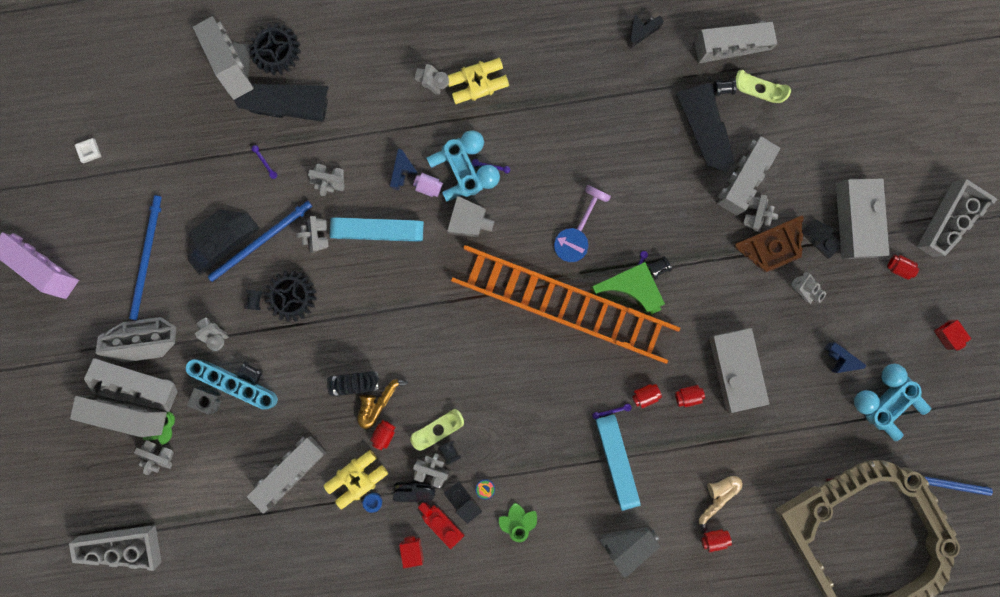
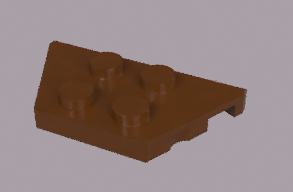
M803 215L735 244L734 248L764 273L802 257Z

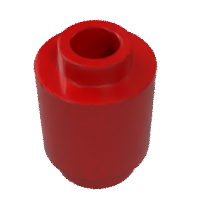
M893 255L887 265L890 272L907 280L911 277L915 278L919 272L918 263L901 255Z
M649 384L637 389L632 396L636 407L640 406L641 409L659 402L658 399L662 398L657 384Z
M694 385L679 389V391L675 392V398L678 407L683 406L685 408L702 404L705 394L703 388Z
M384 420L380 424L378 423L370 439L373 442L372 446L379 450L387 449L395 434L396 426Z
M720 529L707 532L701 538L703 549H707L709 553L732 546L728 530L723 531Z

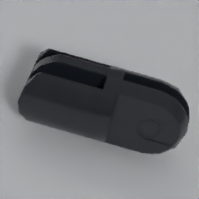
M396 482L394 484L392 500L393 502H429L434 499L436 491L434 486L428 483Z

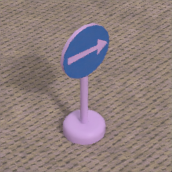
M586 186L585 192L592 195L593 198L578 228L565 229L556 237L554 246L558 257L563 261L577 262L586 255L589 247L588 239L581 231L597 199L608 202L611 196L592 186Z

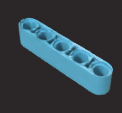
M330 218V238L419 242L423 241L424 222L415 220Z
M194 359L186 364V372L191 377L260 409H269L277 404L278 398L274 392L257 384L255 385L244 378H239L236 374L208 361ZM196 363L201 366L199 373L194 370ZM213 371H216L218 374L216 381L211 377ZM230 379H233L236 383L234 389L229 387ZM248 387L253 390L252 397H248L246 394ZM265 395H268L271 399L269 405L263 402Z
M615 414L596 419L621 511L641 506Z

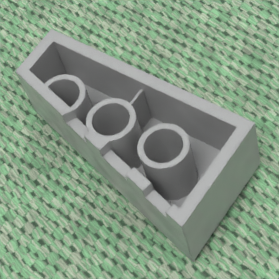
M211 16L193 26L216 77L233 100L254 89L243 70V63L239 57H236L238 56L237 51L233 45H230L232 41L227 33H225L227 31L221 21L217 23L214 17Z
M760 21L749 25L744 24L701 30L694 44L698 64L772 50L777 45L773 22Z
M762 136L756 141L754 139L747 147L749 150L746 156L743 155L737 164L739 169L737 172L733 171L727 180L729 182L728 187L723 188L718 195L720 200L717 204L736 216L747 210L749 206L747 203L757 192L754 190V187H758L765 177L764 170L767 171L780 150V147Z
M967 179L954 181L917 248L932 257L946 256L962 239L961 236L974 226L973 223L985 214L986 209L991 204L997 201V198Z
M94 358L84 378L94 396L170 412L178 392L175 384L170 380L155 378Z
M311 436L306 439L304 437L300 439L295 445L297 448L293 452L289 451L282 458L283 462L279 466L275 465L268 472L269 475L265 479L262 478L254 486L255 489L247 496L263 514L271 509L327 453Z
M155 525L82 535L69 543L72 563L109 565V567L125 566L130 569L146 568L150 571H154L162 563Z

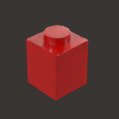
M948 320L934 330L947 350H961L967 345L966 342L971 340V337L959 320Z
M415 536L405 537L404 541H401L399 545L403 568L423 565L424 557L421 539H415Z

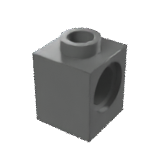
M197 387L193 389L187 406L208 415L213 414L220 408L221 395L202 387ZM205 396L208 397L210 401L208 406H205L203 404V398Z

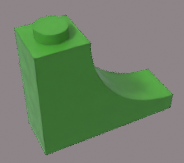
M645 262L591 287L594 294L604 291L624 293L633 298L641 306L644 313L649 311L651 314L662 310L660 306L665 304Z

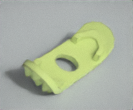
M739 70L737 73L736 85L743 93L773 103L784 102L790 96L791 88L788 85H779L747 74L744 70ZM762 84L765 87V92L758 93L755 90V85Z
M457 409L451 410L444 416L413 433L410 437L411 444L420 451L432 446L464 425L463 417ZM438 424L444 428V432L440 436H436L433 433L434 426Z

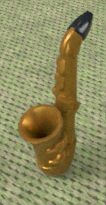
M402 379L392 380L385 387V391L377 399L376 404L374 403L375 396L359 395L361 399V407L357 415L359 426L363 429L373 427L395 388L408 384V381Z

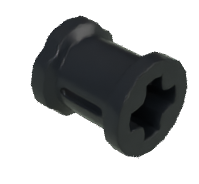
M735 78L725 81L714 80L713 90L715 97L728 93L735 95L737 91Z
M665 256L661 257L660 261L647 265L654 280L658 279V276L672 271V267Z
M246 290L247 300L244 309L261 311L260 299L263 292Z
M245 361L240 367L237 376L239 378L244 377L256 385L263 374V370L254 368Z
M453 440L438 447L443 453L446 465L461 458V455L457 454Z

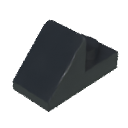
M634 15L629 40L630 49L662 27L664 20L660 15L655 19L651 17L644 25L638 16Z
M813 219L802 230L803 236L827 259L831 258L841 248L840 241L832 234L834 229L816 219Z
M460 481L444 492V495L455 508L456 514L467 524L483 512Z

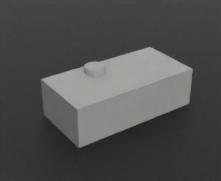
M849 179L836 183L842 259L889 256L884 180Z
M752 328L710 336L709 340L726 411L733 413L769 405Z
M94 395L75 396L70 419L138 437L162 435L167 412Z

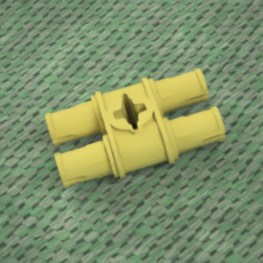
M500 58L485 63L479 61L478 64L466 68L463 67L461 71L448 75L449 87L463 82L468 83L467 89L452 93L455 105L470 99L476 101V99L489 94L491 96L494 94V91L509 86L506 75L493 80H489L486 77L489 73L503 69ZM475 76H476V77L478 78V80L480 81V87H479V85L475 82Z
M369 450L358 459H352L348 465L336 472V476L323 485L329 494L343 484L348 487V491L335 500L341 510L354 500H360L365 493L375 488L376 483L388 475V471L383 465L369 475L364 472V468L377 459L372 450ZM354 477H360V480L358 482L352 481Z

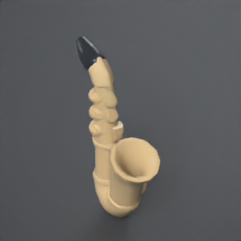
M730 476L720 482L707 484L709 493L714 500L713 504L709 505L708 509H705L699 518V525L703 533H706L707 520L742 489L743 483L739 477Z

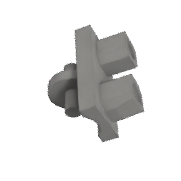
M426 64L425 69L417 68L415 80L422 82V86L430 89L434 94H440V89L446 88L449 84L448 75L444 72H439L432 65Z
M316 164L314 170H309L310 184L315 185L314 189L320 190L321 196H326L327 191L333 193L334 189L344 191L343 169L334 168L332 174H327L326 166Z
M761 195V198L753 197L750 199L748 208L757 210L756 216L746 214L744 220L745 226L753 228L758 233L761 232L764 218H766L765 225L769 226L771 220L778 219V214L773 213L774 206H769L768 212L766 211L768 204L766 195Z
M310 216L307 219L308 232L306 225L301 226V233H296V238H302V245H308L307 238H309L310 253H316L319 250L328 248L327 237L318 238L317 231H326L327 225L326 220Z
M806 271L803 276L795 278L792 282L794 291L798 292L807 303L811 304L813 300L821 303L826 296V292L821 290L820 284Z
M207 318L196 323L199 329L195 333L196 337L205 342L207 347L213 351L220 350L224 345V339L229 338L225 331L220 329L217 324L210 323Z
M146 440L140 449L136 448L134 454L138 455L139 458L147 460V462L141 461L139 466L144 468L143 474L149 475L152 471L159 472L160 467L155 466V464L171 469L173 464L170 461L174 452L171 449L162 447L159 455H154L153 452L157 445Z
M435 453L434 458L426 456L425 462L417 459L413 468L415 470L414 480L424 482L425 476L428 474L433 476L431 485L440 488L444 480H447L450 470L442 468L444 462L437 460L439 454Z

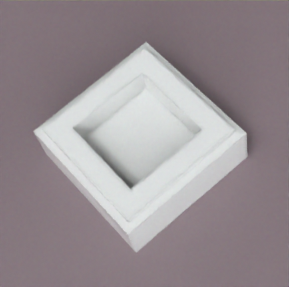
M91 138L75 144L82 163L101 157L95 139Z

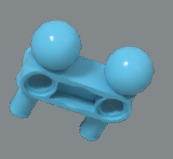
M470 130L465 132L461 139L449 140L442 146L441 151L427 157L431 167L445 161L449 162L458 180L456 186L442 192L447 202L461 195L463 197L476 195L483 188H493L500 180V174L496 167L484 165L476 173L468 154H477L484 146V138L478 131ZM454 146L460 148L456 155L450 153L451 148ZM473 180L475 181V187L471 190L467 189L466 183Z
M890 364L883 369L881 378L884 384L890 388L880 398L869 390L857 393L854 398L856 410L861 414H865L868 422L874 424L878 430H884L893 441L900 440L904 435L893 422L911 404L922 415L927 414L931 410V407L921 397L922 391L919 384L913 382L907 376L905 368L899 364ZM908 386V387H909V391H908V393L906 394V393H905V389H906V387ZM881 412V418L878 420V414Z

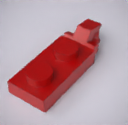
M422 502L418 506L424 514L422 516L424 522L450 550L465 536L439 507L437 508L435 505L430 507L427 502Z

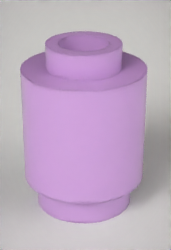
M422 173L421 176H416L413 186L416 187L415 191L430 197H438L443 183L439 182L437 178Z

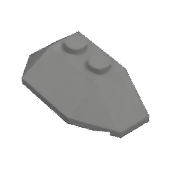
M161 317L122 322L110 329L106 334L98 336L95 353L121 362L163 357L175 344L176 327Z

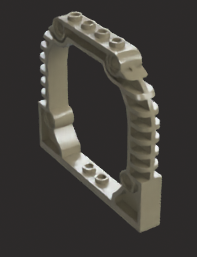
M868 460L854 465V467L825 482L820 487L814 486L775 509L824 597H837L832 589L834 585L830 578L824 575L823 570L825 569L822 563L815 559L808 544L814 541L820 522H826L831 519L833 515L832 508L865 487L880 481H889L895 490L909 496L929 533L926 538V548L931 556L925 571L919 577L887 597H935L944 590L943 587L950 580L951 567H954L953 557L958 555L960 545L955 537L957 536L955 530L947 523V515L939 508L937 504L938 499L929 490V482L924 476L909 468H901L887 461ZM911 476L910 481L907 483L908 477ZM822 506L821 512L817 513L818 508Z

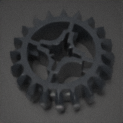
M275 23L273 28L271 24H267V29L261 26L262 32L255 31L257 37L251 38L254 44L249 45V48L252 50L249 53L253 58L252 62L257 64L259 70L263 69L266 74L271 71L272 75H276L278 71L280 75H283V69L290 72L289 66L295 67L296 65L293 61H299L300 58L297 54H301V50L298 48L301 44L297 41V35L293 34L292 29H287L285 25L280 27L278 23ZM275 37H283L288 42H278ZM276 45L278 49L274 53L272 50H274L273 48H275ZM262 57H273L275 62H267Z
M293 270L290 276L288 271L283 272V277L281 274H277L278 280L273 278L270 280L273 286H266V288L271 289L270 293H264L265 296H270V299L265 300V303H271L267 309L269 311L274 310L272 315L275 317L279 315V320H283L286 316V322H291L292 318L294 322H298V315L301 319H305L304 312L311 314L308 307L315 308L311 300H317V297L312 296V294L317 293V290H310L314 283L310 282L307 284L310 278L308 276L303 278V273L301 272L296 276V271ZM294 281L293 285H290L287 290L280 289L284 283ZM300 284L304 288L305 299L299 295ZM284 293H291L295 298L299 300H292L289 297H287V295H285ZM277 294L283 298V308L278 304ZM293 304H302V306L298 310L294 312H288V309L291 308Z
M369 371L330 376L327 378L326 385L329 395L338 396L376 391L379 389L380 380L377 372Z

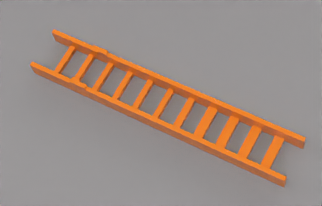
M464 246L465 251L478 256L468 282L466 283L453 277L452 282L664 364L668 363L667 359L651 353L662 326L676 332L680 331V327L469 246ZM486 258L496 263L484 290L476 287L475 283ZM504 265L512 268L513 271L504 295L500 296L492 292ZM520 272L530 275L531 278L521 303L510 300ZM538 279L550 283L540 310L528 306ZM555 285L568 290L558 317L545 313ZM572 292L585 296L575 324L562 320ZM590 299L603 303L593 331L580 326ZM608 305L621 310L611 338L598 333ZM626 312L639 317L629 343L616 340ZM644 319L656 323L647 351L634 347Z

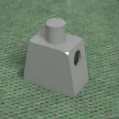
M457 196L447 232L454 235L479 237L481 229L492 232L495 221L484 218L486 209Z

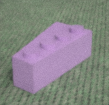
M2 232L0 235V260L40 292L67 299L79 280L50 261L48 257L37 252L36 248L22 242L23 238L17 234L12 233L9 235Z

